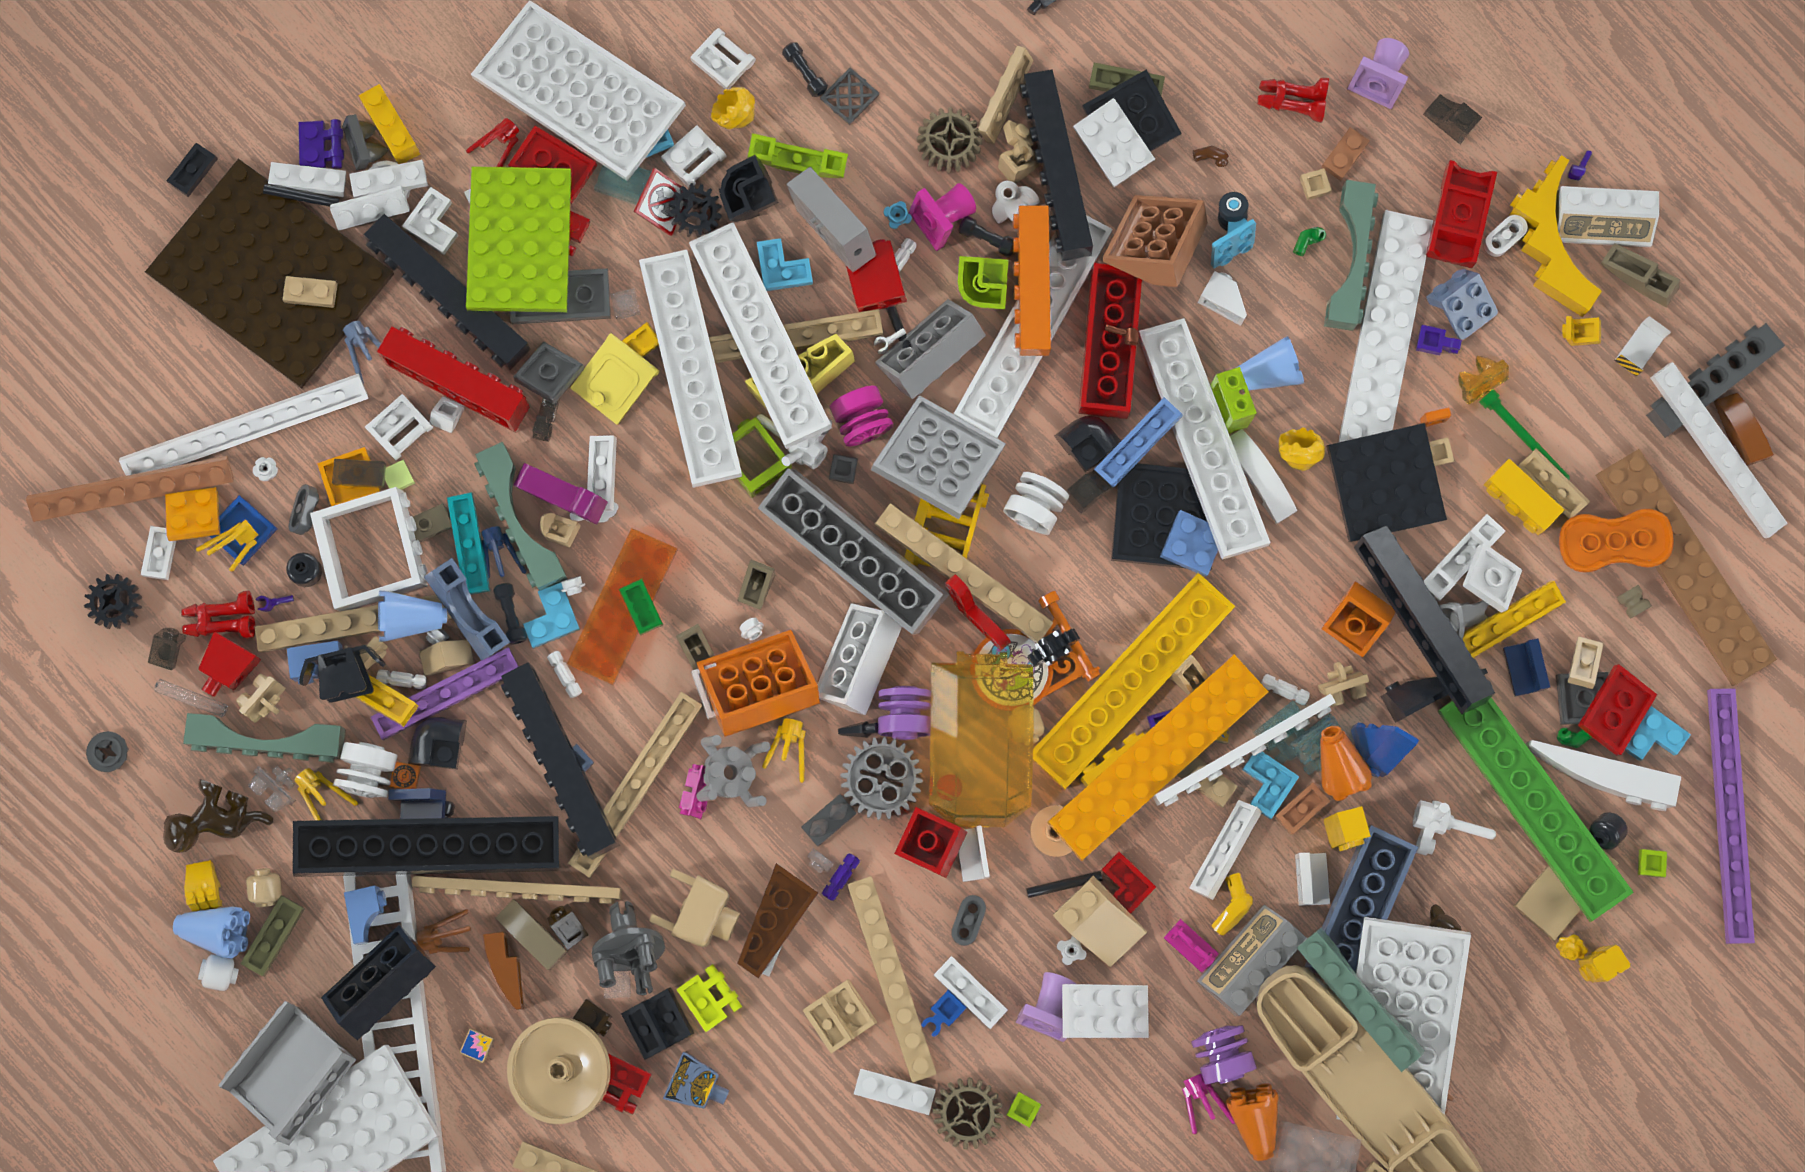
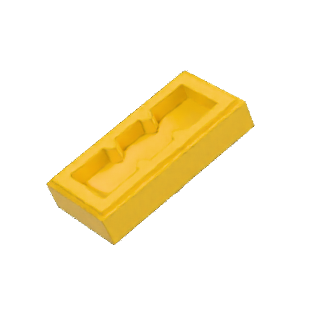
M648 322L622 340V342L642 357L659 346L656 332Z

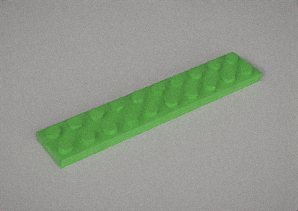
M1492 698L1486 704L1462 715L1453 701L1437 711L1589 922H1592L1634 893Z

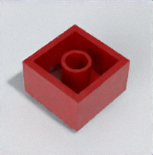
M915 807L894 854L947 878L968 832L951 822Z

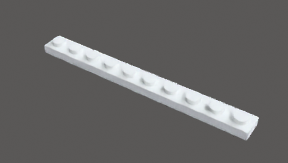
M356 374L120 457L119 462L126 476L182 465L368 399V394L360 375Z

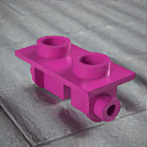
M693 764L692 769L689 768L685 786L693 789L692 793L683 791L679 805L681 809L680 814L702 819V815L707 808V801H698L696 796L706 786L704 781L706 766Z
M1181 919L1164 937L1169 944L1201 973L1215 961L1219 954Z

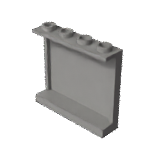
M284 1001L265 1027L259 1031L258 1036L250 1046L244 1050L231 1070L225 1074L224 1079L218 1086L235 1096L270 1130L268 1134L275 1140L290 1145L356 1059L299 1007Z

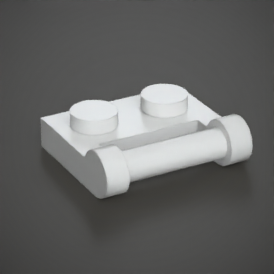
M717 28L690 58L694 64L724 89H730L742 74L752 67L756 58L751 54L747 55L724 36L725 32ZM719 43L741 62L736 65L719 51L715 45Z
M696 125L661 156V160L689 188L691 183L695 185V181L718 161L722 162L727 156ZM708 150L712 153L689 174L685 172Z
M402 394L368 423L365 428L397 460L408 446L425 431L429 432L432 430L433 426ZM416 419L419 424L397 444L392 446L389 441Z

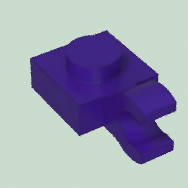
M1421 325L1416 351L1440 356L1443 349L1446 352L1458 354L1462 340L1445 337V329Z

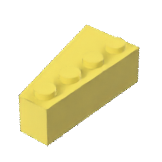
M837 334L807 348V351L798 355L816 395L855 362L853 351ZM751 377L745 381L748 391L767 410Z

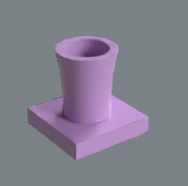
M1392 38L1379 40L1373 60L1363 56L1347 89L1392 109L1408 76L1398 72L1409 57L1408 48L1400 41Z
M1045 972L1036 1007L1025 1004L1017 1017L1016 1023L1064 1042L1067 1038H1063L1062 984L1076 983L1064 976Z

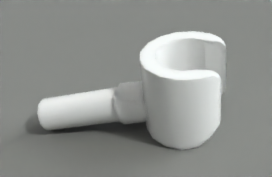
M902 328L886 338L877 337L874 341V346L880 342L885 344V347L881 348L878 354H885L889 344L906 334L905 329Z

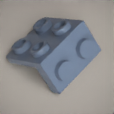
M1466 269L1456 271L1451 279L1444 284L1436 286L1433 292L1426 296L1430 305L1443 309L1457 338L1462 340L1466 339L1498 313L1480 274Z

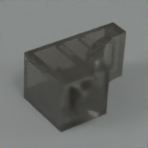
M1441 94L1423 114L1460 145L1482 119L1477 112L1464 102L1462 104L1455 103Z
M1093 470L1081 477L1066 492L1069 494L1068 500L1082 514L1113 487Z

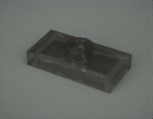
M334 459L332 484L384 488L386 463L383 461Z

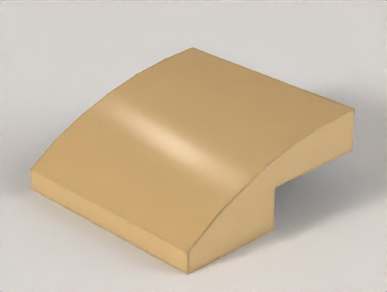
M849 979L803 1009V1012L831 1054L877 1023Z

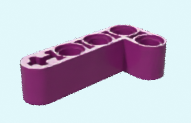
M523 463L513 484L514 487L596 525L608 504V501L582 487H576L526 463Z

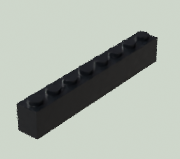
M1053 69L1024 74L1023 84H1020V93L1022 99L1026 98L1027 101L1025 115L1027 120H1031L1030 137L1032 142H1036L1037 149L1034 150L1035 160L1037 164H1041L1042 168L1039 176L1041 185L1046 186L1047 193L1044 194L1045 204L1051 208L1052 216H1049L1051 230H1056L1057 238L1054 239L1056 252H1061L1062 261L1092 256L1093 242Z
M383 214L363 234L368 241L366 246L374 254L377 255L380 252L385 257L383 261L393 271L398 269L403 273L401 277L411 287L416 285L421 289L419 294L429 303L433 300L439 306L437 310L446 319L452 317L457 322L455 324L456 328L464 335L469 333L475 338L473 343L483 352L487 349L492 354L491 359L499 367L502 368L505 365L511 370L531 350L528 343L493 311H467V288L387 215Z
M1387 526L1363 535L1354 546L1356 552L1461 715L1486 704L1495 694L1491 682L1486 679L1480 670L1477 661L1465 647L1464 641L1458 636L1449 618L1445 616L1439 607L1436 598L1424 584L1423 578L1411 564L1410 558L1398 544L1395 535L1390 532Z
M527 662L502 675L504 684L501 685L505 696L507 698L511 697L515 706L511 707L518 721L522 719L526 727L522 729L523 734L529 743L533 742L536 748L533 752L534 757L539 765H544L547 771L544 774L546 782L550 788L554 787L558 794L555 796V800L561 811L565 809L569 817L566 819V823L570 831L577 833L580 841L576 843L583 856L587 855L593 860L620 846L534 667Z

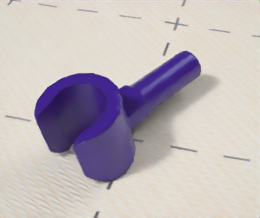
M1586 151L1579 166L1571 165L1568 173L1569 179L1581 180L1586 172V164L1592 155L1591 151Z
M293 595L273 599L266 596H258L256 601L266 600V606L258 608V610L269 612L274 606L292 602L294 598Z

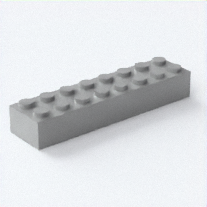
M788 468L758 507L759 510L911 634L920 633L949 595L796 469Z

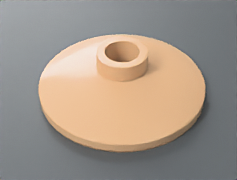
M1057 805L1049 806L1039 811L1034 817L1030 828L1031 839L1036 848L1043 854L1052 857H1060L1072 852L1060 836L1054 837L1051 835L1052 827L1047 823L1063 808V806Z

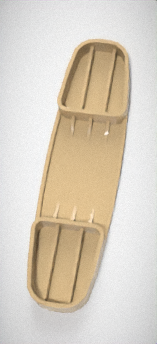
M1297 965L1285 966L1263 982L1257 996V1010L1269 1033L1292 1066L1302 1071L1341 1121L1389 1172H1484L1454 1126L1407 1068L1401 1072L1338 996L1308 969Z

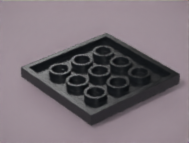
M1425 423L1326 445L1348 542L1358 541L1363 535L1387 526L1390 532L1393 533L1447 520Z
M1137 463L1120 480L1117 486L1111 561L1184 568L1161 558L1160 555L1177 513L1180 510L1207 521L1187 468Z

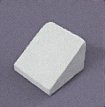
M442 396L431 411L430 424L452 433L465 406Z

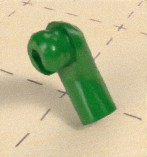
M1319 227L1303 230L1298 237L1293 253L1298 256H1304L1308 245L1318 243L1326 238V231Z
M1561 728L1557 734V740L1560 744L1572 748H1579L1593 738L1583 729L1575 733L1568 731V728Z

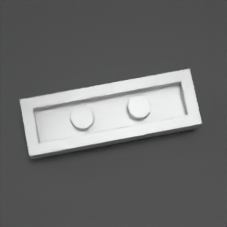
M423 160L349 174L354 198L402 186L403 191L428 186Z
M271 162L268 185L313 194L344 197L346 171Z
M402 186L332 204L330 205V211L339 231L376 221L383 214L391 217L409 212L410 207Z
M614 435L590 436L587 490L608 501L604 511H613L617 443V438Z
M952 956L934 974L989 1029L1008 1011Z
M860 1069L854 1094L929 1115L936 1089Z

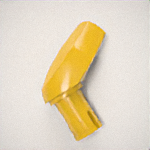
M1235 873L1225 878L1232 899L1211 925L1217 933L1223 936L1239 923L1253 904V897L1247 894L1240 873Z

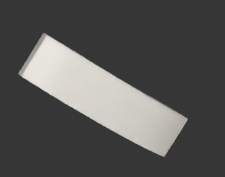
M1243 429L1231 435L1230 438L1242 470L1263 500L1262 505L1275 524L1297 512L1295 504L1281 479L1253 440Z
M1488 514L1470 530L1424 579V584L1438 601L1469 570L1477 547L1483 543L1491 547L1505 532Z

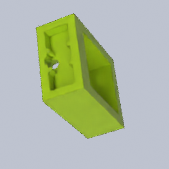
M1237 367L1216 374L1210 386L1228 433L1248 428L1257 412L1241 368ZM1244 390L1245 394L1241 395L1239 391Z
M756 417L752 420L748 418L737 426L738 430L732 433L734 443L755 429L779 461L751 481L748 480L743 472L742 477L737 478L751 498L781 478L788 468L792 469V465H783L782 458L785 456Z

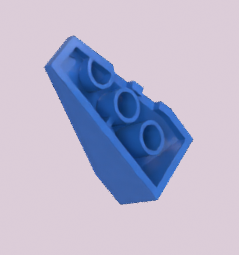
M1358 722L1351 729L1356 749L1370 767L1372 776L1376 778L1388 775L1419 741V739L1397 726L1382 725L1377 727L1374 724H1369L1365 728V724Z

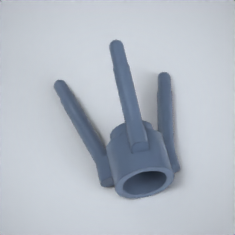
M354 321L344 327L343 331L346 335L344 341L348 346L355 373L360 375L363 382L354 346L360 347L367 360L370 361L372 357L365 345L368 338L378 348L381 343L372 334L369 327L364 328L361 321Z

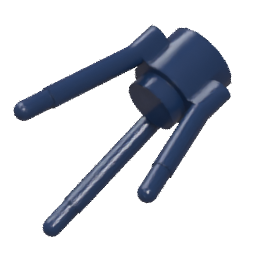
M500 526L490 527L481 532L488 579L490 578L489 551L494 554L500 577L505 576L499 550L504 548L503 544L506 545L521 572L526 574L527 571L524 565H521L507 533H502Z

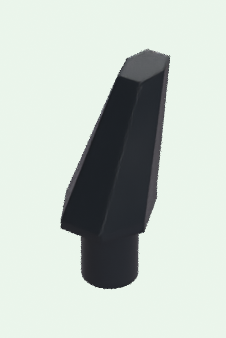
M1033 0L1027 10L1030 14L1035 15L1040 8L1045 9L1056 0Z
M865 721L838 729V734L868 738L872 733H878V723L869 724Z

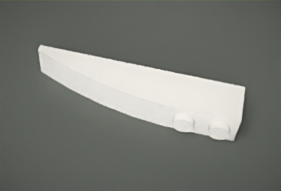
M1534 740L1525 743L1535 756L1550 766L1593 788L1626 798L1627 803L1641 805L1643 802L1651 804V809L1666 811L1667 808L1676 806L1681 776Z

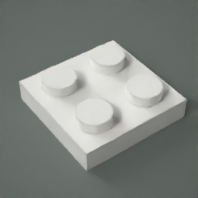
M1483 543L1477 547L1463 587L1502 613L1508 610L1522 569Z

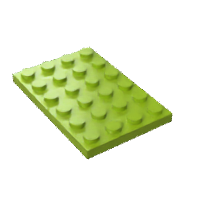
M471 167L467 311L567 312L571 169Z

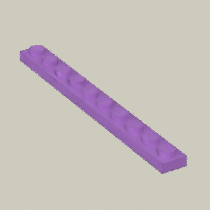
M1736 689L1707 690L1725 939L1726 944L1755 943Z

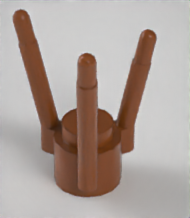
M465 909L435 924L424 926V930L418 931L416 934L418 945L424 951H429V954L469 952V947H438V945L442 944V938L471 931L470 926L442 933L439 930H435L468 914L469 911Z

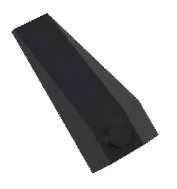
M1486 668L1480 669L1484 675L1488 673ZM1438 677L1407 681L1402 685L1397 681L1385 688L1387 693L1380 697L1396 723L1443 698L1448 693Z

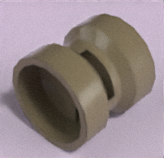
M1639 585L1617 597L1620 604L1628 608L1626 613L1630 619L1652 606L1648 599L1642 598V589Z

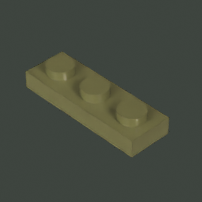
M1094 62L1089 89L1107 92L1141 73V71ZM1149 73L1160 95H1162L1165 76Z
M281 895L240 964L265 977L305 908Z

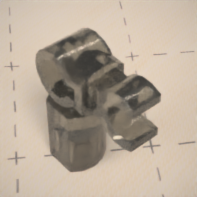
M542 398L538 415H536V421L532 430L533 439L550 441L553 430L551 422L554 423L560 398L555 404Z

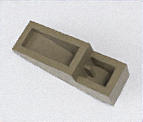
M1614 243L1602 261V265L1627 285L1666 308L1680 288V279L1658 269L1657 263Z
M514 899L496 917L511 935L547 970L551 971L568 952Z

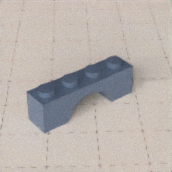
M452 558L424 576L481 661L510 643L497 622L488 618L475 604L467 588V579Z

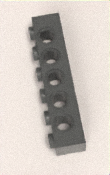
M1767 323L1760 328L1754 325L1743 334L1746 339L1742 342L1736 339L1725 348L1727 353L1724 356L1715 355L1706 362L1709 366L1707 369L1702 371L1698 368L1688 376L1690 380L1688 384L1699 392V399L1705 407L1785 346ZM1747 345L1753 347L1755 354H1751L1748 351ZM1729 360L1735 362L1736 369L1729 365ZM1710 374L1717 377L1718 383H1714L1710 379ZM1663 397L1650 405L1653 410L1646 416L1664 438L1683 425Z

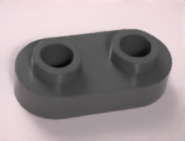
M304 484L298 490L288 527L290 532L303 535L310 530L312 526L310 513L314 511V507H316L319 501V494L315 487Z
M970 895L961 902L951 930L952 939L958 945H970L978 935L986 912L985 902L979 896ZM970 904L977 906L978 910L976 913L972 914L968 911ZM966 928L969 931L968 937L962 938L959 935L960 929Z

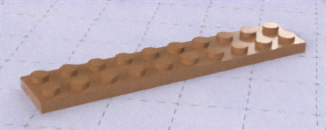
M1640 449L1597 473L1595 476L1622 517L1637 510L1653 509L1663 513L1670 521L1674 538L1672 553L1665 562L1654 567L1730 684L1735 686L1776 661L1777 659Z

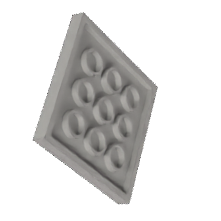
M919 395L872 465L871 470L959 519L1003 451L1006 443Z

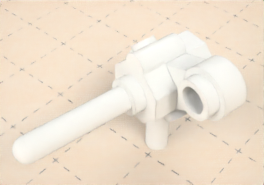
M763 414L757 415L756 418L763 427L780 437L772 420ZM829 430L788 449L789 454L782 458L783 465L789 466L796 462L799 465L806 464L813 470L817 468L825 459L828 451L827 447L821 442Z
M1420 800L1414 812L1413 827L1421 829L1416 843L1418 847L1416 853L1421 855L1433 854L1436 840L1432 839L1434 833L1443 835L1446 830L1451 828L1487 839H1494L1496 837V832L1493 829L1454 819L1447 803L1432 801L1430 803Z

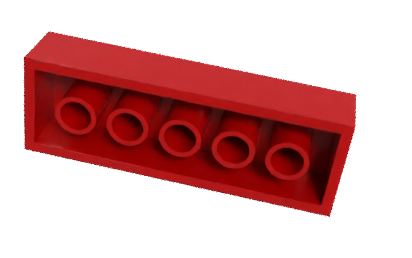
M1094 263L1091 271L1078 414L1127 419L1131 411L1136 345L1125 344V336L1106 331L1105 327L1108 324L1120 329L1135 328L1138 331L1142 279L1109 264Z
M391 326L377 350L385 365L516 433L530 408L526 397L522 394L523 390L512 384L508 387L500 383L501 379L494 374L488 373L486 376L479 372V368L468 361L463 364L456 360L458 358L456 355L447 350H444L443 353L435 349V345L424 338L421 341L413 337L414 334L403 327H400L398 330Z

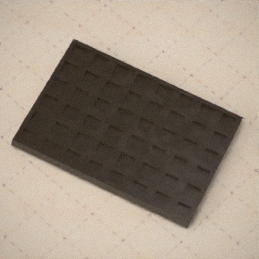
M238 158L146 269L145 273L302 389L345 336L344 327L359 319L392 278L394 272L296 200L263 194L264 185L268 184V180ZM286 276L336 281L337 291L334 308L284 303L283 293Z

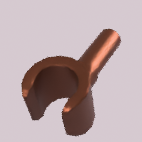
M1108 324L1106 325V331L1125 336V344L1138 345L1139 333L1135 328L1120 329Z

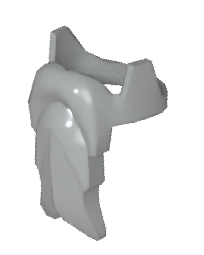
M1483 600L1475 604L1449 602L1439 605L1445 616L1449 618L1458 636L1462 639L1464 637V627H1471L1473 624L1480 623L1488 618L1485 615V611L1489 604Z

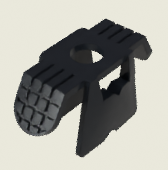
M368 645L350 647L305 659L299 683L306 686L311 679L315 665L318 664L319 697L321 700L334 703L374 692L360 654L368 653L382 667L386 663Z

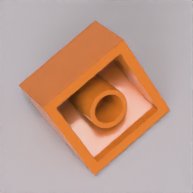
M1355 581L1321 629L1363 658L1390 624L1396 612L1391 605Z

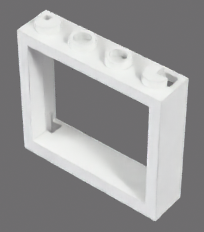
M397 487L310 513L335 610H352L384 600V596H379V591L404 594L428 586L424 578L428 570L425 564H422L420 555L423 554L422 547L414 534V531L417 529L416 523L408 511L410 501L407 499L406 492L404 493L401 489ZM392 500L411 578L348 597L329 519Z

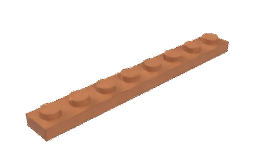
M228 456L27 495L26 502L32 520L36 522L161 497L169 493L191 491L231 483L234 481V476Z

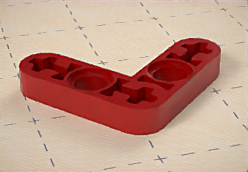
M954 574L945 582L953 604L986 638L1001 651L1011 643L1008 636L975 604L970 589L961 578Z

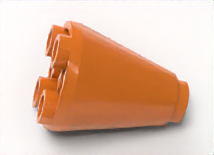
M1339 726L1325 728L1321 732L1322 737L1320 739L1321 783L1323 790L1328 795H1332L1333 799L1337 801L1344 800L1348 795L1359 791L1369 790L1372 787L1370 767L1349 737Z
M1269 1083L1259 1084L1256 1086V1089L1246 1090L1243 1087L1230 1090L1231 1096L1227 1098L1226 1104L1249 1153L1253 1155V1159L1256 1161L1268 1160L1274 1157L1278 1092L1272 1089Z

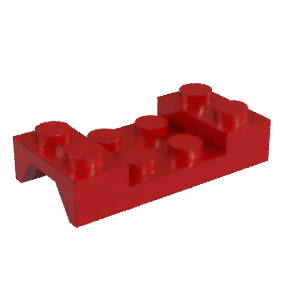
M1453 160L1448 162L1440 188L1442 190L1428 242L1426 257L1471 269L1477 263L1497 177L1496 171L1479 173L1463 169Z

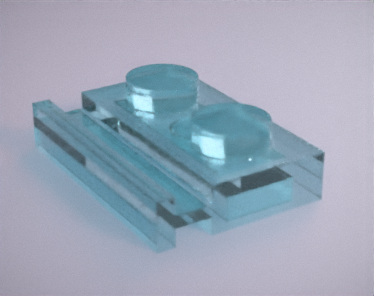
M603 165L594 190L597 193L637 205L652 171L638 167L630 179L626 181Z

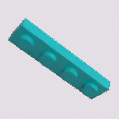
M471 492L447 497L459 569L467 579L468 591L470 595L491 591L474 494Z

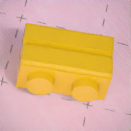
M1617 945L1601 946L1591 952V954L1586 955L1584 959L1579 960L1580 974L1587 982L1591 981L1592 983L1608 982L1616 977L1617 974L1630 968V962Z

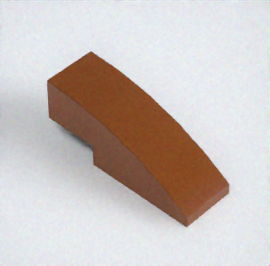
M1739 393L1714 400L1728 439L1732 446H1736L1740 457L1747 466L1765 461L1774 456L1761 426Z
M506 932L483 934L486 955L497 984L516 1010H523L524 1000L520 957H509Z

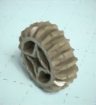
M951 107L948 108V113H944V110L940 108L938 116L931 112L930 120L925 118L923 120L924 126L919 127L918 133L920 135L917 136V142L920 145H918V151L924 152L922 154L923 160L929 159V167L937 164L938 172L942 170V167H946L948 174L951 172V167L960 172L961 165L968 168L969 161H976L975 154H980L981 148L979 145H982L983 139L979 137L981 134L978 131L979 129L976 128L977 121H970L971 115L969 113L963 117L961 109L955 114ZM946 125L945 130L932 134L937 128ZM954 126L961 128L967 135L956 131ZM949 132L951 133L950 138H952L950 149L948 148L949 143H947ZM932 145H935V148H941L945 155L937 152ZM968 146L962 153L953 156V152L956 149Z
M959 1078L957 1079L958 1088H955L951 1082L948 1083V1087L951 1090L949 1094L943 1089L940 1090L945 1099L943 1101L939 1098L935 1099V1102L942 1106L941 1109L934 1108L933 1113L941 1114V1118H936L933 1122L934 1124H943L937 1132L939 1134L944 1131L948 1132L944 1138L946 1142L952 1136L955 1138L953 1142L954 1147H957L961 1140L963 1141V1149H968V1141H972L973 1147L977 1149L978 1139L981 1138L983 1144L986 1145L988 1144V1140L985 1138L987 1133L992 1138L996 1136L990 1130L992 1126L998 1129L1001 1128V1125L994 1122L995 1118H1003L1002 1113H995V1109L1001 1108L1002 1103L993 1104V1100L998 1098V1094L994 1093L991 1096L987 1094L992 1088L990 1085L986 1086L984 1090L980 1089L983 1084L982 1080H978L975 1087L972 1086L973 1079L968 1078L967 1086H963V1081ZM972 1091L980 1094L984 1099L974 1104H968L960 1093ZM954 1098L959 1111L956 1116L947 1121V1106L950 1100ZM961 1101L964 1106H968V1109L979 1106L972 1113L975 1125H973L971 1120L968 1121L967 1118L965 1120L961 1118L956 1121L964 1113ZM988 1106L989 1119L986 1126L982 1129L978 1123L977 1115L983 1108ZM961 1123H968L976 1134L961 1135L953 1131L952 1128Z

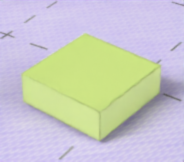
M404 460L380 470L389 489L397 487L402 490L415 484Z

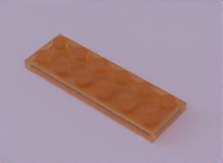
M631 528L567 662L568 666L614 686L639 633L619 589L642 579L654 602L678 551L676 547Z

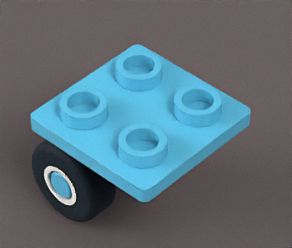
M1239 192L1226 193L1219 201L1218 222L1221 228L1227 231V235L1212 243L1211 266L1213 268L1228 264L1234 256L1239 253L1244 254L1248 252L1254 245L1256 222L1254 219L1247 222L1249 203L1247 198Z

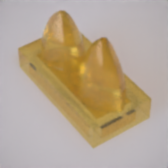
M1477 356L1476 366L1480 373L1479 375L1469 372L1459 373L1458 382L1462 389V399L1468 405L1509 379V365L1503 359L1496 362L1487 357Z

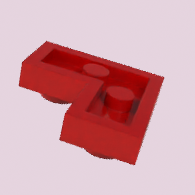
M1120 852L1101 869L1119 887L1113 896L1130 914L1156 888Z

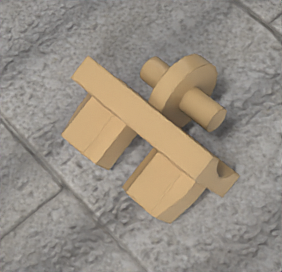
M1340 662L1334 663V671L1327 673L1328 679L1332 681L1318 685L1319 692L1324 694L1325 697L1329 694L1332 695L1336 702L1331 705L1334 707L1345 702L1342 695L1343 690L1349 689L1353 699L1367 696L1365 683L1369 682L1367 674L1363 675L1361 671L1353 673L1351 665L1343 668Z
M259 674L253 681V685L258 688L252 696L247 692L242 693L236 700L240 706L239 711L254 723L261 717L264 718L270 711L276 715L279 713L280 710L275 705L281 699L279 696L286 689L271 676L267 677Z

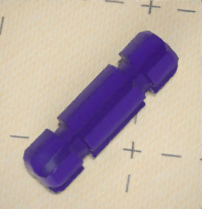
M848 853L843 860V866L840 864L829 881L831 884L829 886L826 885L822 891L823 896L831 901L836 899L839 894L837 891L839 889L842 890L853 874L852 869H856L860 863V860L853 854Z

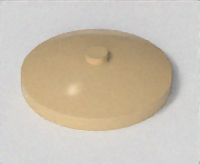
M549 1018L528 1027L515 1041L508 1058V1083L515 1100L530 1116L551 1124L570 1123L588 1115L602 1101L610 1081V1060L602 1040L590 1027L571 1018Z

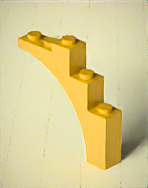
M1561 155L1556 162L1550 161L1544 170L1547 176L1543 181L1539 179L1532 190L1527 188L1522 195L1518 193L1510 204L1513 209L1509 216L1519 215L1527 222L1529 230L1522 239L1525 244L1521 251L1541 263V266L1534 274L1537 280L1533 286L1583 317L1591 309L1602 291L1587 280L1573 264L1558 232L1555 213L1556 194L1561 176L1569 162V159Z

